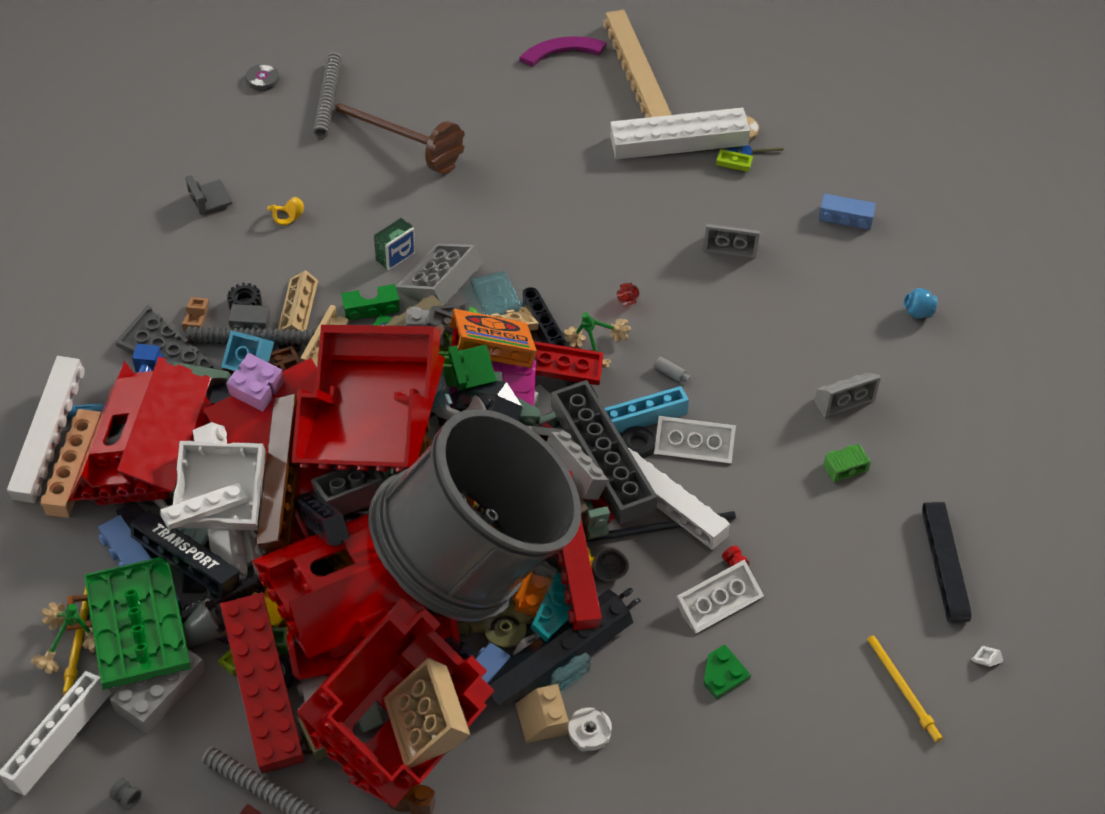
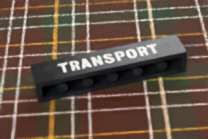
M148 510L131 522V538L221 599L239 586L240 570L177 528L169 530L159 515Z

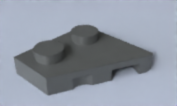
M470 304L432 306L429 309L426 326L436 327L440 324L445 328V333L453 335L454 328L449 326L453 310L469 311Z

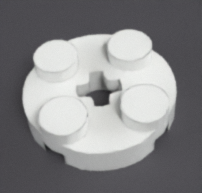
M591 707L576 711L572 715L568 727L570 740L583 752L598 750L609 743L612 732V724L607 714L595 711V708ZM587 725H590L591 728L595 727L592 733L585 731Z

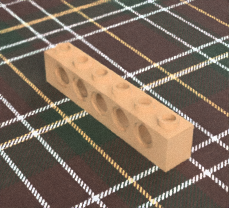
M78 409L76 416L72 418V427L70 432L68 431L66 434L64 447L60 449L58 463L54 464L52 478L47 482V491L41 497V506L44 509L45 515L70 517L75 501L68 500L101 412Z

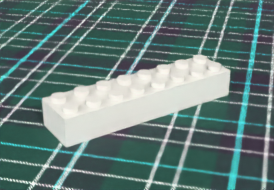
M744 108L611 122V141L615 160L749 145L750 128Z

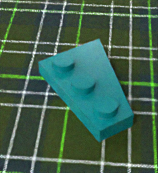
M556 572L530 627L545 642L568 621V610L570 609L569 604L565 603L564 600L565 584H561L558 572Z

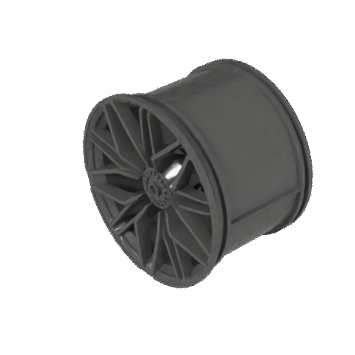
M471 409L452 416L439 429L428 449L410 468L394 474L379 486L371 500L368 518L370 534L377 554L400 587L416 601L440 615L460 621L476 622L492 619L505 611L514 601L512 599L513 595L521 586L522 581L546 558L557 554L575 537L581 520V505L577 488L568 469L556 452L539 435L507 415L491 410ZM467 495L485 511L479 513L469 505ZM493 522H495V524L498 526L501 532L497 531L490 525Z

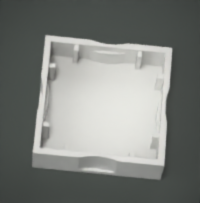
M180 441L177 461L178 480L174 491L173 505L235 483H239L247 496V503L176 528L258 530L266 460L264 445L257 443L215 444L200 441Z

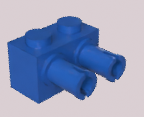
M136 345L132 357L136 373L154 370L158 356L164 358V355L161 354L160 346Z

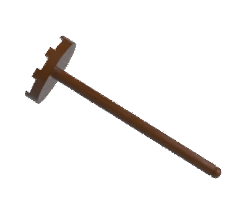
M341 103L335 106L338 112L425 144L426 164L429 169L435 172L446 174L456 167L455 162L459 155L464 151L465 146L462 143L465 133L453 122L445 121L440 123L433 130L430 137Z

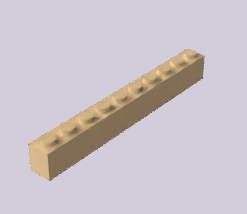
M625 10L606 12V19L603 21L604 28L608 30L609 39H612L613 48L617 51L618 60H621L622 69L626 71L627 80H630L631 90L635 92L636 101L640 103L641 112L644 113L645 118L672 115Z

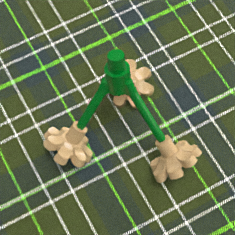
M584 312L581 315L582 320L578 329L571 326L568 330L565 329L562 332L566 336L565 339L570 347L574 348L576 345L580 349L582 348V342L586 340V336L581 335L584 328L588 332L592 350L597 351L592 333L595 325L610 329L612 331L611 337L618 343L621 342V338L624 340L628 339L626 332H630L631 327L626 326L628 324L626 319H617L615 324L609 325L593 319L587 312ZM603 359V368L609 367L610 359Z
M50 602L48 605L49 609L43 608L41 614L46 616L42 619V623L44 625L50 623V630H55L58 625L61 627L45 656L35 655L31 660V663L38 668H45L46 673L52 674V670L55 672L59 670V666L53 661V657L56 654L55 649L68 625L72 626L78 623L85 630L86 634L84 637L85 641L82 643L84 649L89 648L91 653L96 651L93 629L89 628L82 621L75 604L68 605V608L64 611V604L60 603L57 606L55 602Z

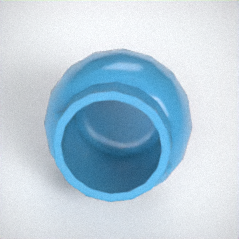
M916 288L906 294L904 307H906L908 315L913 318H931L937 308V296L932 295L926 289Z

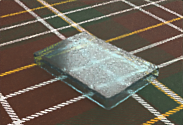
M505 271L471 279V285L485 315L491 316V314L495 313L504 315L506 311L512 309L515 312L520 311L522 305Z

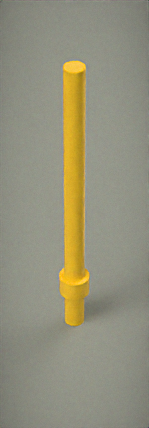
M85 586L84 595H87L86 586ZM82 601L79 614L82 621L85 622L89 613L88 601ZM78 629L75 632L69 665L64 673L63 695L70 690L74 681L77 680V665L85 632L84 629Z
M874 635L870 636L867 639L920 718V724L924 730H928L936 743L940 742L943 737L935 727V721L931 715H927Z

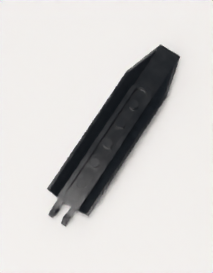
M630 587L619 596L608 589L598 596L602 616L599 628L574 630L573 624L569 623L568 620L547 642L540 637L511 657L488 684L494 690L490 696L496 705L501 706L524 698L535 689L547 686L633 624L629 610L638 605L641 600L635 598L627 606L622 601V599L632 594L633 589Z

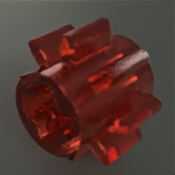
M632 282L621 284V289L617 291L618 300L624 303V305L637 303L636 298L640 294L638 287L632 285Z

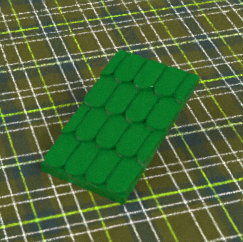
M158 557L84 574L103 690L113 688V686L117 687L134 683L135 681L138 682L179 672V670L191 669L170 563Z

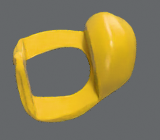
M293 197L284 207L273 204L268 206L267 209L272 211L273 219L277 224L289 225L302 215L304 204L301 199ZM277 211H284L289 217L287 219H278Z

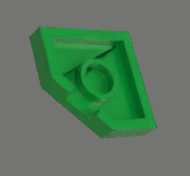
M725 644L708 654L704 685L716 700L750 680L751 674Z

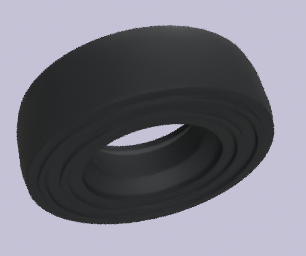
M634 426L623 432L621 437L628 448L637 452L642 458L652 454L655 448V437L650 430ZM633 438H641L645 441V445L643 447H634L630 441Z

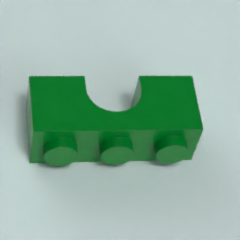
M395 284L377 287L378 295L373 299L361 297L359 290L341 293L345 318L351 321L375 317L380 314L386 315L400 312L399 297Z

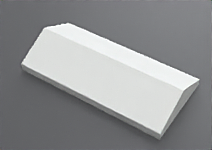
M659 416L654 454L731 464L736 425Z
M743 560L677 595L676 599L682 617L696 634L764 597L746 561Z

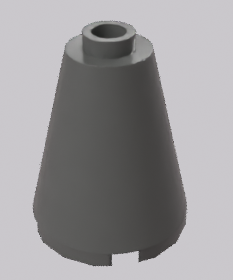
M213 597L204 599L182 624L188 650L227 636L221 603L217 605L213 602L215 600Z

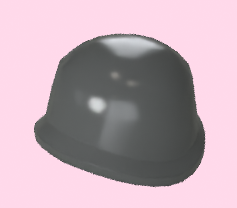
M605 547L596 553L593 560V570L599 579L612 582L626 575L629 570V562L625 554L619 549Z

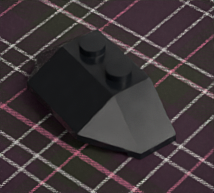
M497 380L494 383L461 391L457 389L451 394L448 402L452 409L465 411L476 395L484 403L486 410L507 415L519 421L523 409L509 384Z

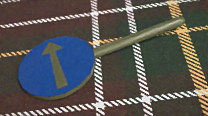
M750 145L729 147L727 150L752 155L754 152L783 151L784 148L752 149Z

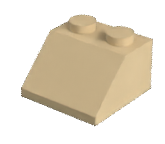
M558 684L537 688L515 704L525 743L568 734L569 721Z

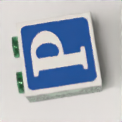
M400 218L374 235L376 261L389 271L416 253L414 228L409 222Z

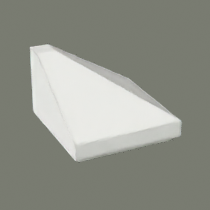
M982 646L971 660L972 662L990 667L1002 663L1003 657L1000 650Z

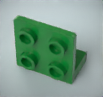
M457 345L449 347L448 357L458 391L496 382L487 345L458 351Z

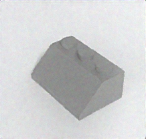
M707 224L703 251L756 258L760 231Z
M865 373L855 375L843 381L840 380L828 386H822L816 390L814 402L825 418L873 402L876 398L881 376L879 374Z

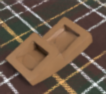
M190 298L186 307L187 314L182 323L183 330H186L188 326L192 328L195 326L198 328L203 327L209 305L208 298Z

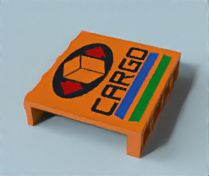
M458 309L453 310L449 326L458 329L460 336L457 346L458 351L487 345L491 361L532 368L537 350L526 322Z

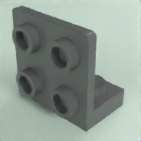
M192 175L185 177L188 193L199 214L232 204V199L221 180L200 186L199 182L195 181Z

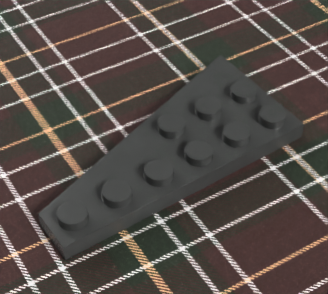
M149 305L144 308L116 341L118 348L134 354L137 344L160 346L161 354L164 355L166 362L174 365V362L221 370L208 357H204L198 348L193 347L172 325L167 324L159 314L153 312Z

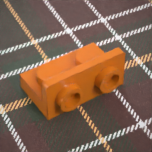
M533 570L522 581L520 589L513 595L512 599L515 602V610L536 617L552 579L536 575Z

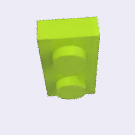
M720 149L716 165L749 172L753 156Z

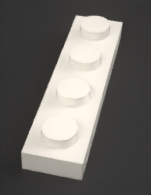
M235 483L160 509V515L168 529L171 530L247 503V496L240 484Z

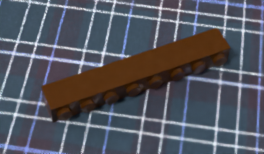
M295 394L274 399V407L272 409L273 415L270 426L265 479L263 481L264 488L261 499L258 535L256 538L257 545L268 553L290 545L299 469L298 464L291 462L297 407V395Z

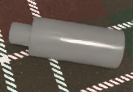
M659 357L654 365L655 369L678 382L684 381L688 383L691 379V376L686 374V370L663 357Z

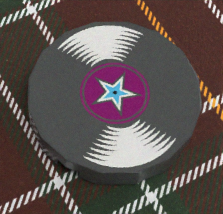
M266 64L255 65L247 71L246 81L255 90H267L268 87H275L279 81V74L273 66Z

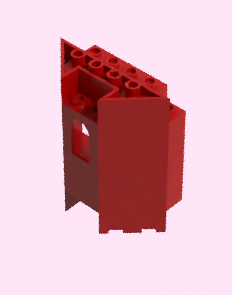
M159 356L154 370L134 373L124 361L110 389L68 501L93 499L97 505L167 499L169 492L174 490L175 485L177 486V461L180 441H194L193 430L209 424L204 409L212 405L205 396L211 377L193 374L192 369L177 364V367L168 364L166 359ZM125 424L120 439L115 444L106 446L113 425Z
M369 514L345 523L350 538L344 540V543L341 545H328L318 535H314L252 560L259 573L258 576L263 586L266 585L268 588L270 600L276 602L280 617L282 619L285 618L289 633L295 635L308 659L324 652L325 654L328 653L331 660L353 651L363 640L357 621L394 602L397 603L401 598L416 613L427 608L400 587L399 583L383 565L371 538ZM345 549L354 562L353 565L326 576H316L310 570L311 565L315 561Z
M402 598L297 710L315 750L323 747L327 750L326 754L333 761H338L343 766V771L352 777L348 781L349 783L393 807L397 806L412 787L419 785L446 753L409 769L403 763L390 718L370 741L362 743L353 734V727L375 701L388 713L384 697L427 658L447 666L468 727L487 706L484 702L494 692L482 679L487 670L472 655L463 660L435 632L440 623L426 609L416 613Z

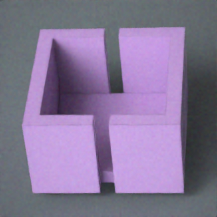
M248 353L239 365L240 371L236 369L226 384L231 396L263 412L273 399L272 394L276 395L285 382L283 371Z

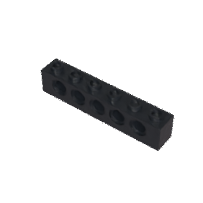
M312 490L295 496L294 505L303 524L328 545H341L344 543V540L350 538L343 514Z

